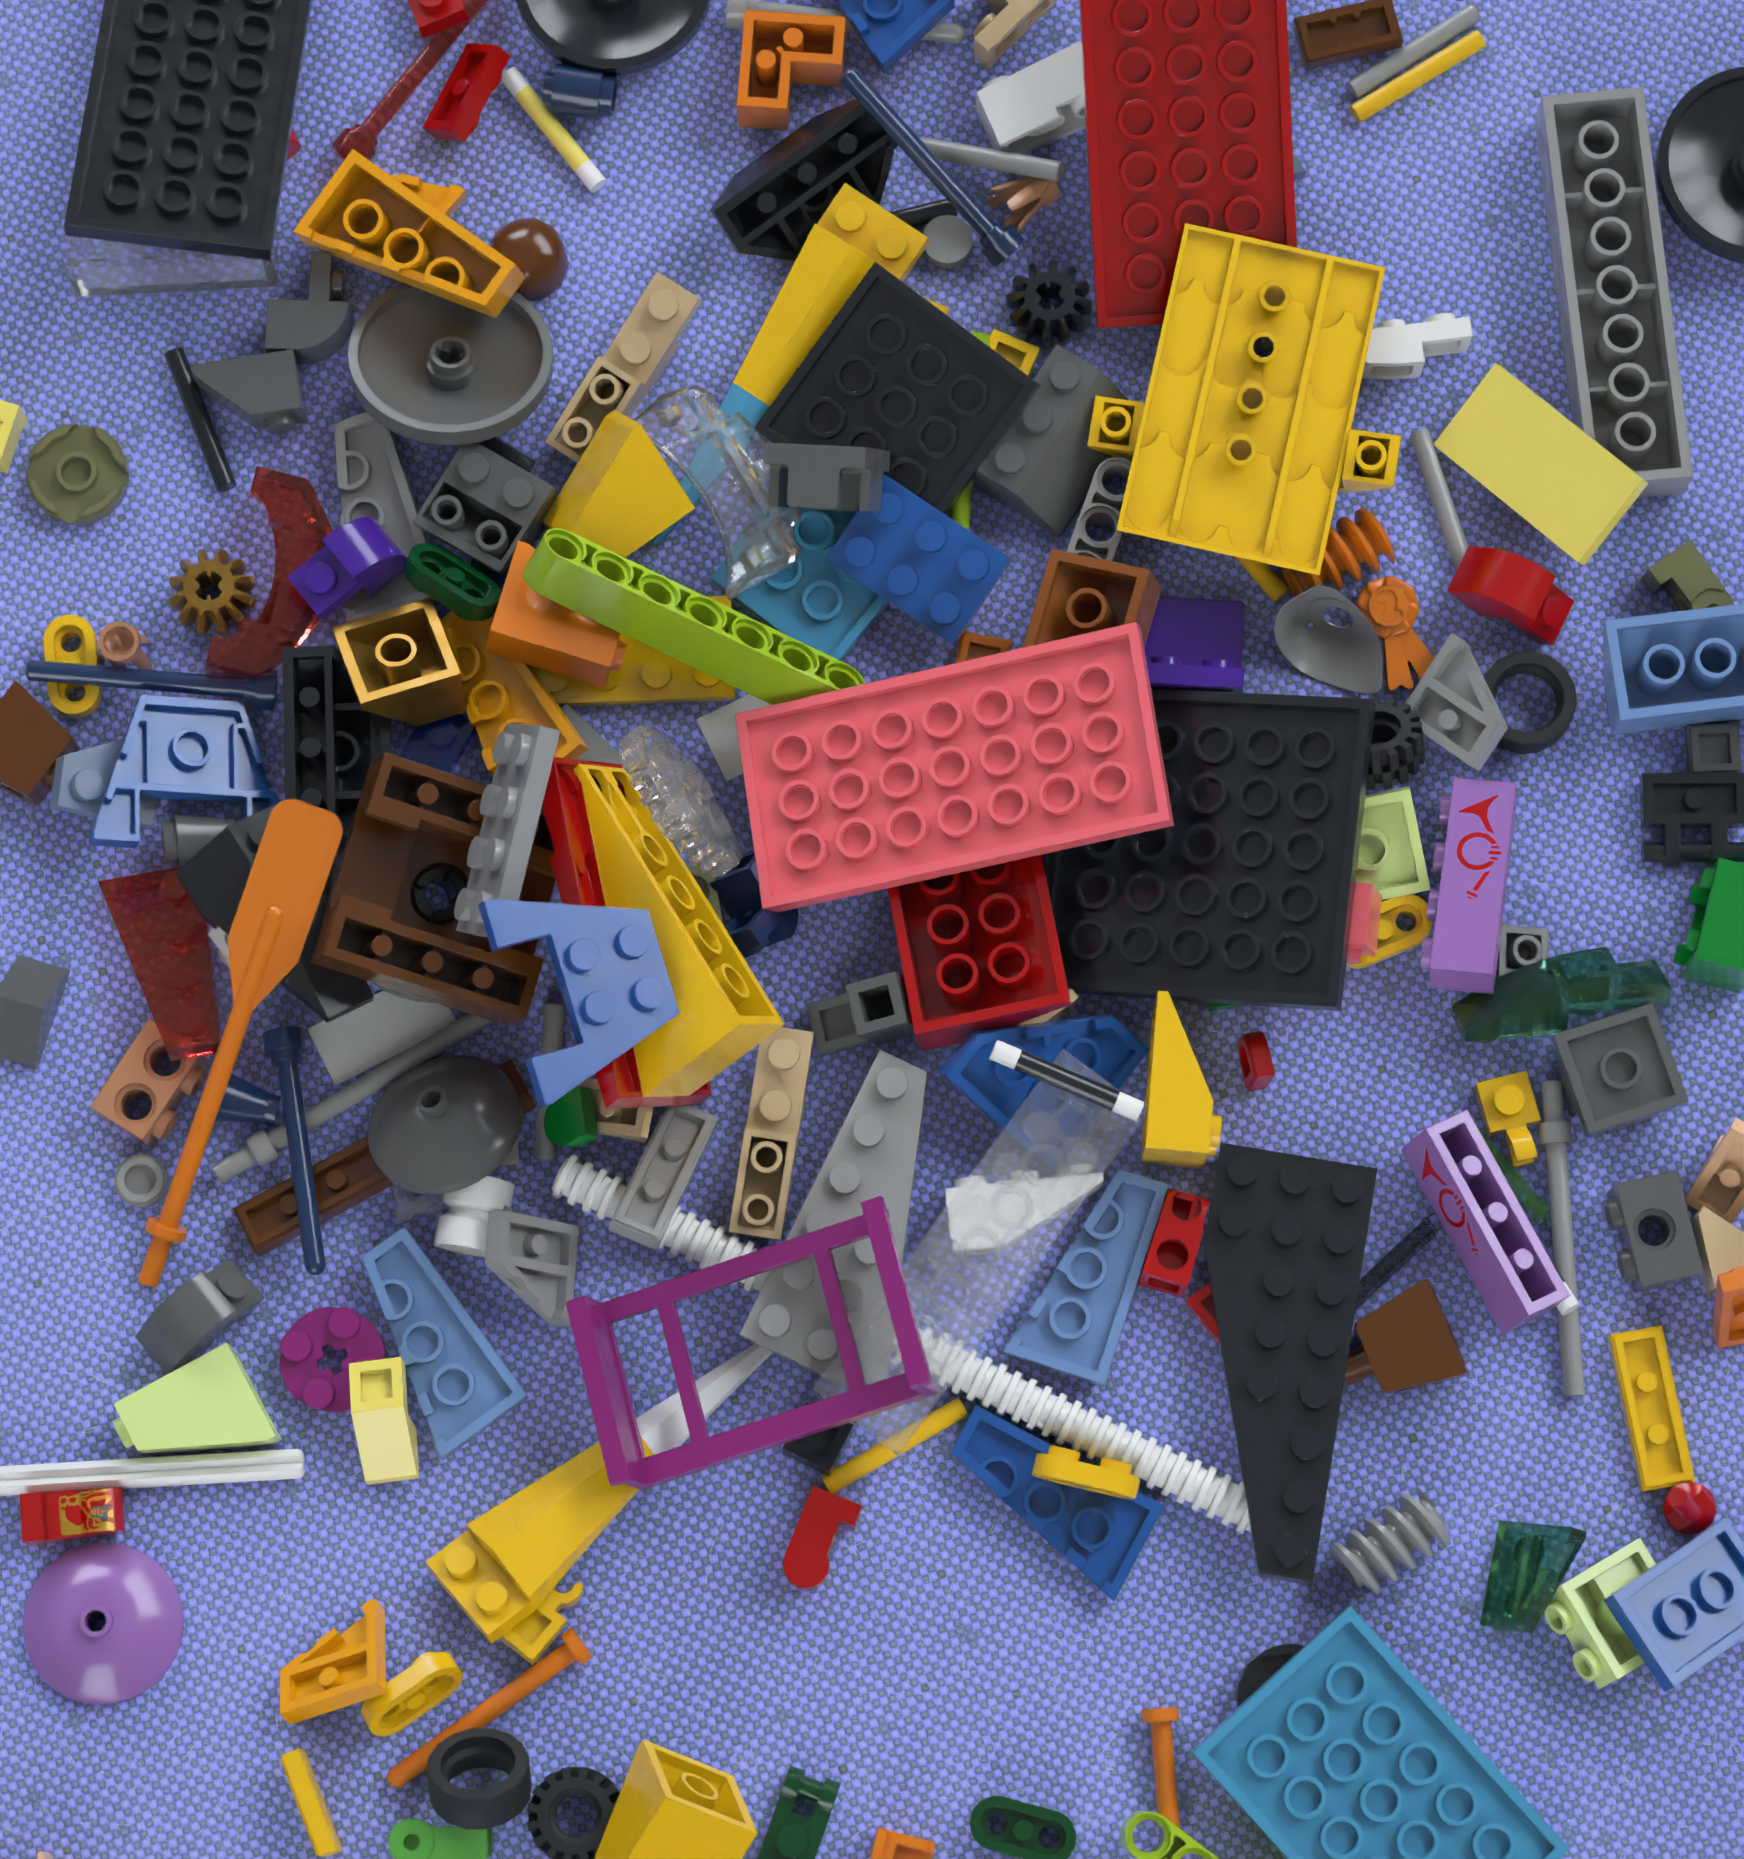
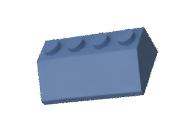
M1744 603L1610 619L1603 622L1604 690L1611 735L1744 719Z

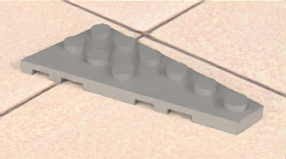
M879 1050L786 1240L861 1216L863 1211L860 1202L882 1196L889 1211V1220L902 1265L927 1083L926 1071ZM869 1237L832 1250L867 1385L887 1378L894 1329ZM813 1256L771 1270L739 1333L740 1336L849 1389L815 1257Z

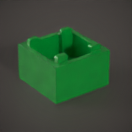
M1719 858L1711 869L1706 868L1703 871L1700 885L1693 884L1690 888L1688 902L1696 905L1686 943L1685 945L1679 944L1676 947L1673 962L1681 965L1678 978L1740 993L1744 989V864Z

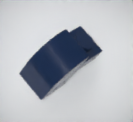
M754 850L730 859L715 876V880L709 883L712 889L718 892L719 900L730 917L724 927L744 958L758 953L767 946L791 938L795 933L798 924V908L782 912L762 909L760 883Z

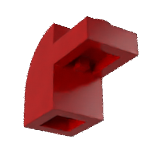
M1468 546L1447 589L1449 593L1479 616L1508 619L1534 641L1542 645L1553 646L1574 603V600L1553 584L1556 576L1545 568L1511 552L1488 547Z

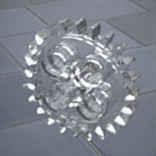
M648 724L644 727L640 725L622 738V741L618 744L622 749L619 755L625 762L623 769L632 778L630 784L640 792L642 796L640 802L648 807L651 819L660 832L669 841L676 843L679 853L681 855L686 853L694 867L699 865L705 875L710 873L713 878L723 876L740 864L739 860L743 856L739 852L742 846L735 839L738 834L729 823L731 818L721 810L719 806L721 803L720 799L714 796L707 779L700 769L690 760H686L681 749L675 750L668 736L664 739L657 728L652 730Z

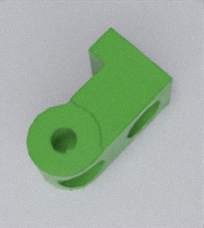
M405 1819L396 1824L390 1832L388 1839L389 1852L394 1859H492L493 1827L489 1829L435 1827L425 1820Z

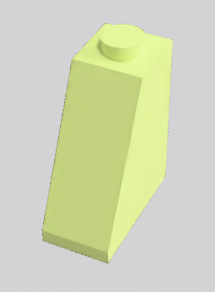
M227 1342L113 1403L120 1417L113 1420L112 1423L122 1443L127 1449L135 1445L137 1451L144 1455L273 1446L282 1441L235 1349Z

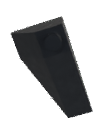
M273 805L227 826L176 873L178 881L202 919L215 930L220 927L229 935L270 813L274 808ZM322 894L300 960L280 981V984L328 1023L372 1002L374 995L366 980L309 963L328 904Z

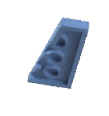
M1118 1169L1085 1221L1077 1238L1059 1262L1046 1287L1028 1311L1027 1317L1015 1336L1011 1338L1003 1353L1005 1355L1105 1387L1168 1193L1169 1184Z
M405 1226L361 1257L397 1344L399 1354L406 1365V1370L417 1395L416 1397L442 1460L446 1459L529 1398Z

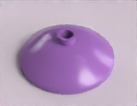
M114 1543L85 1545L57 1558L42 1572L33 1585L27 1598L23 1615V1637L26 1651L41 1678L57 1692L68 1698L97 1705L124 1702L141 1695L153 1687L166 1674L174 1662L181 1645L184 1630V1613L181 1598L174 1582L165 1569L143 1552L129 1546ZM101 1611L106 1617V1624L102 1630L93 1632L88 1624L89 1617L94 1612Z

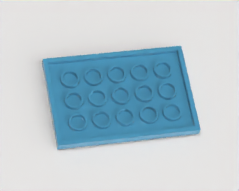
M1349 1605L1337 1614L1191 1751V1754L1286 1859H1560L1570 1850L1568 1845Z

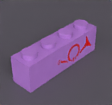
M1454 777L1452 795H1442L1439 826L1447 827L1446 842H1436L1433 860V873L1441 874L1439 890H1430L1427 906V921L1435 922L1433 938L1424 937L1421 952V969H1428L1430 971V987L1432 989L1494 995L1517 807L1516 783Z
M1468 1110L1426 1128L1401 1149L1502 1335L1543 1316L1570 1297L1567 1288Z

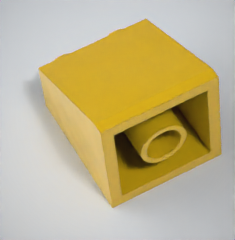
M613 410L605 416L542 522L547 530L552 528L568 530L626 558L691 512L695 507L641 424Z
M643 1739L636 1750L594 1859H742L758 1833L733 1775Z

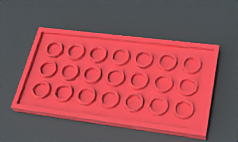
M1137 622L735 713L763 910L766 909L774 912L787 911L1174 826L1142 632Z

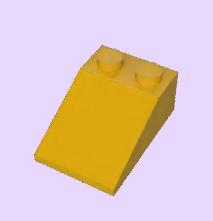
M1158 991L1152 1009L1140 1164L1203 1169L1208 1155L1216 1156L1217 1148L1220 1146L1222 1116L1212 1115L1213 1098L1169 992Z

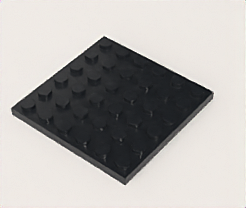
M1151 689L1174 826L1048 853L1045 874L1068 989H1073L1076 994L1155 999L1158 991H1168L1171 999L1178 1001L1341 1012L1376 704L1372 699Z

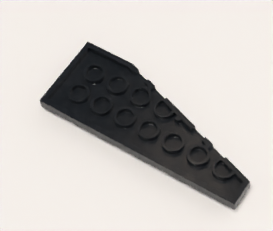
M1221 1143L1203 1249L1206 1267L1208 1268L1211 1297L1216 1316L1220 1351L1233 1428L1235 1430L1258 1577L1312 1586L1377 1168Z

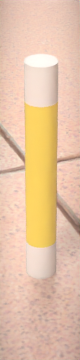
M512 67L502 74L501 82L589 191L594 193L600 190L606 184V178L556 116L551 113V110L518 69Z

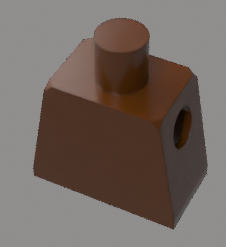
M14 681L0 699V789L33 805H38L53 787L56 758L80 751L81 748L73 737L21 684Z
M1428 1279L1418 1282L1354 1324L1362 1346L1349 1351L1344 1379L1346 1386L1375 1375L1384 1394H1391L1470 1375L1432 1283Z

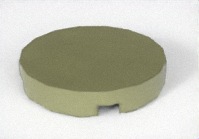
M66 424L46 433L33 447L29 457L27 486L36 504L53 520L69 525L92 524L109 516L123 501L130 483L129 463L118 441L105 430L92 425L89 427L86 425Z

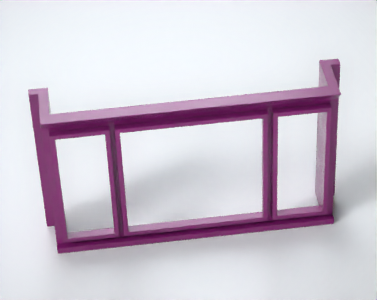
M882 1196L860 1202L863 1211L861 1216L602 1303L585 1295L565 1302L610 1486L615 1487L626 1484L645 1490L939 1394L931 1377L891 1228L889 1211ZM870 1237L905 1373L867 1385L832 1250ZM814 1256L849 1391L709 1437L675 1302ZM658 1308L691 1443L645 1457L613 1323Z

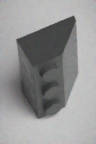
M1056 344L1033 379L1041 385L998 445L978 468L974 476L973 486L1060 539L1085 501L1096 469L1100 463L1114 457L1090 449L1087 446L1095 396L1129 399L1099 369Z

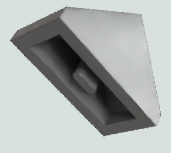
M22 955L18 956L0 983L1 1059L38 1069L70 974L69 969Z

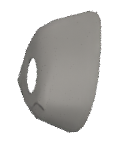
M1316 585L1281 606L1276 615L1273 628L1275 642L1281 653L1295 668L1321 682L1349 691L1365 694L1380 692L1383 685L1382 649L1378 634L1351 601L1334 588ZM1331 606L1341 608L1350 614L1353 622L1349 626H1336L1323 617L1322 609ZM1313 623V625L1309 629L1306 628L1307 625Z

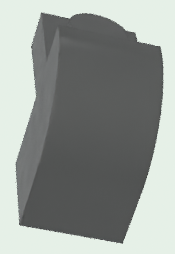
M311 252L308 300L268 299L265 332L266 353L293 349L299 365H307L330 358L347 342L351 335L355 318L350 303L343 302L345 295L344 270H337L332 253Z
M896 971L845 985L847 993L807 1004L812 1030L815 1033L814 1038L817 1051L821 1056H827L871 1043L881 1045L902 1038L914 1031L904 976Z
M229 1259L207 1274L203 1271L199 1272L180 1286L150 1315L135 1338L164 1372L169 1374L203 1355L222 1330L255 1310L265 1297L233 1260Z

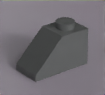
M293 349L192 365L193 375L200 390L257 430L266 429L268 433H285L295 429L296 424L308 422L300 366Z

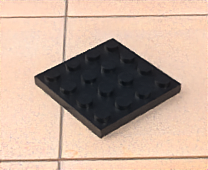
M875 262L754 429L772 443L868 447L890 451L889 472H883V474L946 515L976 475L978 468L998 445L1041 385Z

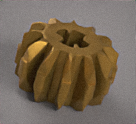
M199 549L197 551L198 564L193 566L188 560L181 559L179 566L185 576L170 577L169 584L177 593L169 597V604L172 609L181 610L178 619L183 626L196 622L197 633L205 636L209 632L211 625L214 624L219 635L225 636L228 633L226 621L232 619L239 626L244 625L246 622L239 608L251 609L255 607L256 601L248 592L256 587L253 576L243 575L247 567L241 558L229 563L227 551L219 549L213 561H210L206 551ZM211 585L215 590L219 587L221 591L220 596L213 600L209 594L206 599L203 593Z

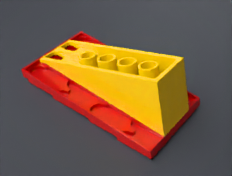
M554 757L542 808L555 853L549 858L562 904L649 910L680 1014L595 1073L605 1109L641 1106L661 1107L664 1105L686 1106L687 1104L699 1105L712 1095L709 1084L712 1078L785 1024L658 821L647 767Z

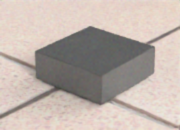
M1739 723L1692 724L1685 727L1687 773H1742Z

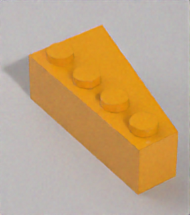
M354 149L351 150L292 231L306 246L322 252H330L335 257L493 318H497L526 278L515 263Z

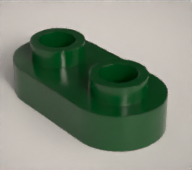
M417 544L411 548L403 567L404 576L416 590L429 595L443 604L461 619L466 621H483L494 615L501 596V590L497 583L448 550L435 544Z
M991 1796L983 1799L975 1806L970 1817V1830L973 1838L979 1845L988 1850L1021 1859H1067L1076 1845V1831L1073 1823L1067 1816L1055 1810L1007 1797ZM1000 1813L1006 1818L1007 1827L1003 1833L993 1834L987 1829L986 1820L989 1815ZM1045 1827H1052L1059 1834V1842L1054 1848H1044L1039 1843V1832Z

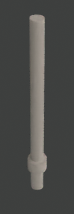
M467 1013L305 1110L307 1132H311L393 1083L405 1072L433 1059L493 1023V1021ZM285 1123L267 1134L264 1130H261L245 1140L248 1145L213 1165L212 1168L220 1182L224 1184L257 1163L262 1167L279 1157L277 1151L288 1145Z
M1562 1081L1541 1082L1544 1123L1539 1124L1540 1146H1545L1550 1217L1553 1226L1551 1225L1554 1265L1578 1300L1567 1145L1572 1143L1570 1122L1565 1121ZM1577 1307L1572 1312L1563 1316L1557 1309L1563 1396H1585L1579 1308Z

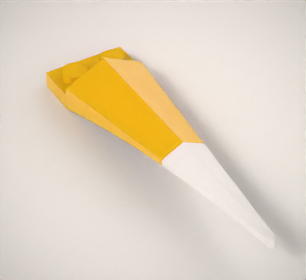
M755 1343L695 1381L705 1420L773 1353L772 1351ZM679 1392L636 1418L645 1457L679 1447L690 1436ZM597 1442L466 1525L468 1530L428 1559L426 1565L430 1573L485 1638L493 1644L538 1608L568 1570L640 1489L626 1484L615 1487L610 1486L600 1442Z

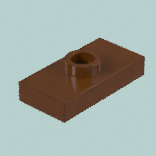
M1368 0L1293 18L1292 26L1305 71L1402 48L1403 37L1392 0Z

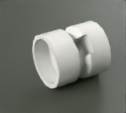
M486 1176L471 1186L454 1192L444 1193L442 1201L449 1206V1212L439 1216L434 1246L459 1254L485 1258L489 1211H510L515 1185L502 1179Z

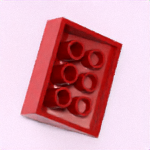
M1042 855L887 888L914 1033L922 1051L959 1044L970 1031L1014 1026L1071 1005Z

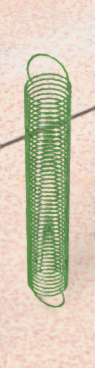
M1484 1133L1482 1137L1486 1140L1485 1142L1491 1150L1493 1157H1495L1497 1164H1499L1498 1166L1500 1169L1503 1168L1501 1171H1503L1504 1176L1507 1175L1505 1178L1509 1177L1506 1179L1510 1183L1509 1185L1513 1184L1511 1186L1512 1190H1514L1513 1193L1517 1191L1515 1195L1519 1193L1516 1196L1517 1200L1520 1199L1518 1202L1523 1200L1520 1203L1521 1207L1524 1206L1523 1209L1527 1207L1525 1211L1529 1209L1526 1213L1532 1210L1528 1215L1530 1217L1533 1216L1532 1219L1536 1217L1533 1221L1538 1219L1535 1223L1541 1219L1544 1220V1215L1550 1210L1547 1209L1548 1206L1546 1207L1545 1202L1542 1203L1543 1200L1540 1201L1541 1198L1539 1199L1536 1192L1533 1193L1534 1190L1532 1191L1531 1186L1527 1182L1524 1183L1526 1180L1518 1174L1519 1172L1516 1173L1517 1170L1511 1166L1512 1164H1509L1510 1162L1504 1158L1505 1156H1502L1503 1154L1497 1150L1498 1148H1495L1496 1146L1490 1142L1491 1140H1488L1489 1138Z

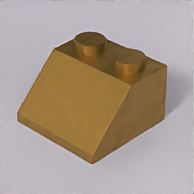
M431 597L332 626L334 638L362 710L414 726H421L467 712L461 673Z

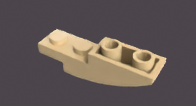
M656 272L603 357L598 356L545 440V443L578 463L607 414L616 410L631 418L679 346L676 345V342L702 300L661 273Z
M781 1027L759 1043L729 1232L778 1240L782 1238L805 1105L814 1032Z

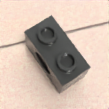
M1677 1170L1617 1183L1608 1191L1610 1199L1604 1200L1606 1220L1611 1231L1618 1230L1623 1250L1617 1251L1618 1267L1623 1281H1631L1634 1293L1696 1280L1704 1273ZM1650 1220L1660 1226L1663 1232L1661 1245L1650 1246L1641 1240L1638 1234V1225L1641 1221Z

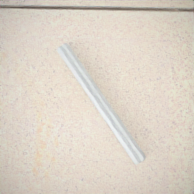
M299 1449L0 1466V1496L76 1490L78 1492L101 1488L130 1489L299 1479L304 1476L305 1459L303 1452Z

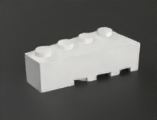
M1081 41L1039 60L1010 76L996 77L985 83L981 88L982 90L976 92V112L993 149L1023 154L1086 129Z

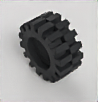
M1379 697L1370 698L1376 704L1371 743H1386L1371 745L1366 790H1375V783H1383L1384 789L1393 788L1392 780L1397 779L1400 784L1409 781L1408 773L1415 776L1420 771L1419 764H1424L1425 750L1422 721H1420V715L1417 711L1411 712V706L1405 702L1397 708L1396 699L1388 698L1385 704H1379Z
M581 1766L561 1768V1770L547 1775L544 1778L545 1780L539 1786L537 1785L532 1792L533 1797L531 1802H528L527 1807L528 1830L531 1832L536 1846L551 1859H594L620 1792L608 1777L596 1770ZM574 1794H581L590 1798L595 1804L598 1813L597 1823L589 1834L578 1838L569 1837L564 1834L556 1822V1811L563 1799Z

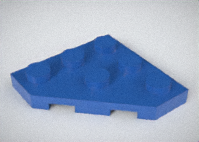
M1105 1014L970 1031L938 1073L1044 1168L1055 1172L1104 1108L990 1060L989 1057L996 1041L999 1040L1117 1091L1150 1049L1115 1017Z

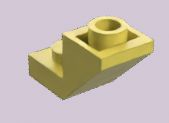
M402 1357L349 1363L351 1416L366 1484L418 1479L417 1428L408 1415L406 1365Z

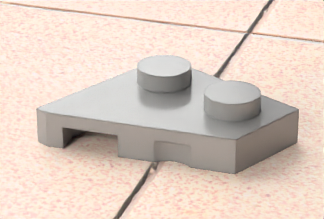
M1451 632L1406 703L1411 706V712L1417 711L1420 715L1422 730L1425 736L1470 767L1480 771L1508 729V726L1467 642Z
M506 1210L489 1211L485 1265L548 1324L555 1327L571 1326L565 1302L574 1298L579 1225Z

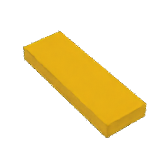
M1662 1325L1610 1334L1608 1342L1640 1492L1669 1488L1681 1482H1696Z

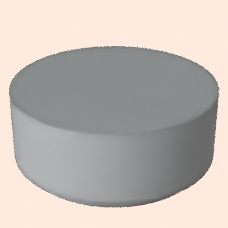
M943 215L934 218L925 227L923 235L929 238L930 243L923 253L931 264L942 269H952L962 265L969 258L972 251V232L962 219L952 215Z
M136 1154L126 1158L119 1165L115 1173L114 1183L118 1195L127 1204L136 1208H149L157 1205L166 1196L169 1189V1175L164 1165L153 1156Z

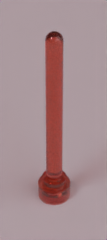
M462 0L470 20L434 34L362 124L356 123L351 129L344 128L332 143L334 150L340 157L345 160L351 150L354 149L369 161L373 159L376 155L374 148L379 143L377 136L488 0Z

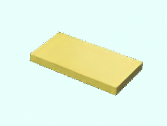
M1497 363L1493 365L1433 444L1575 561L1584 566L1648 485L1646 480Z

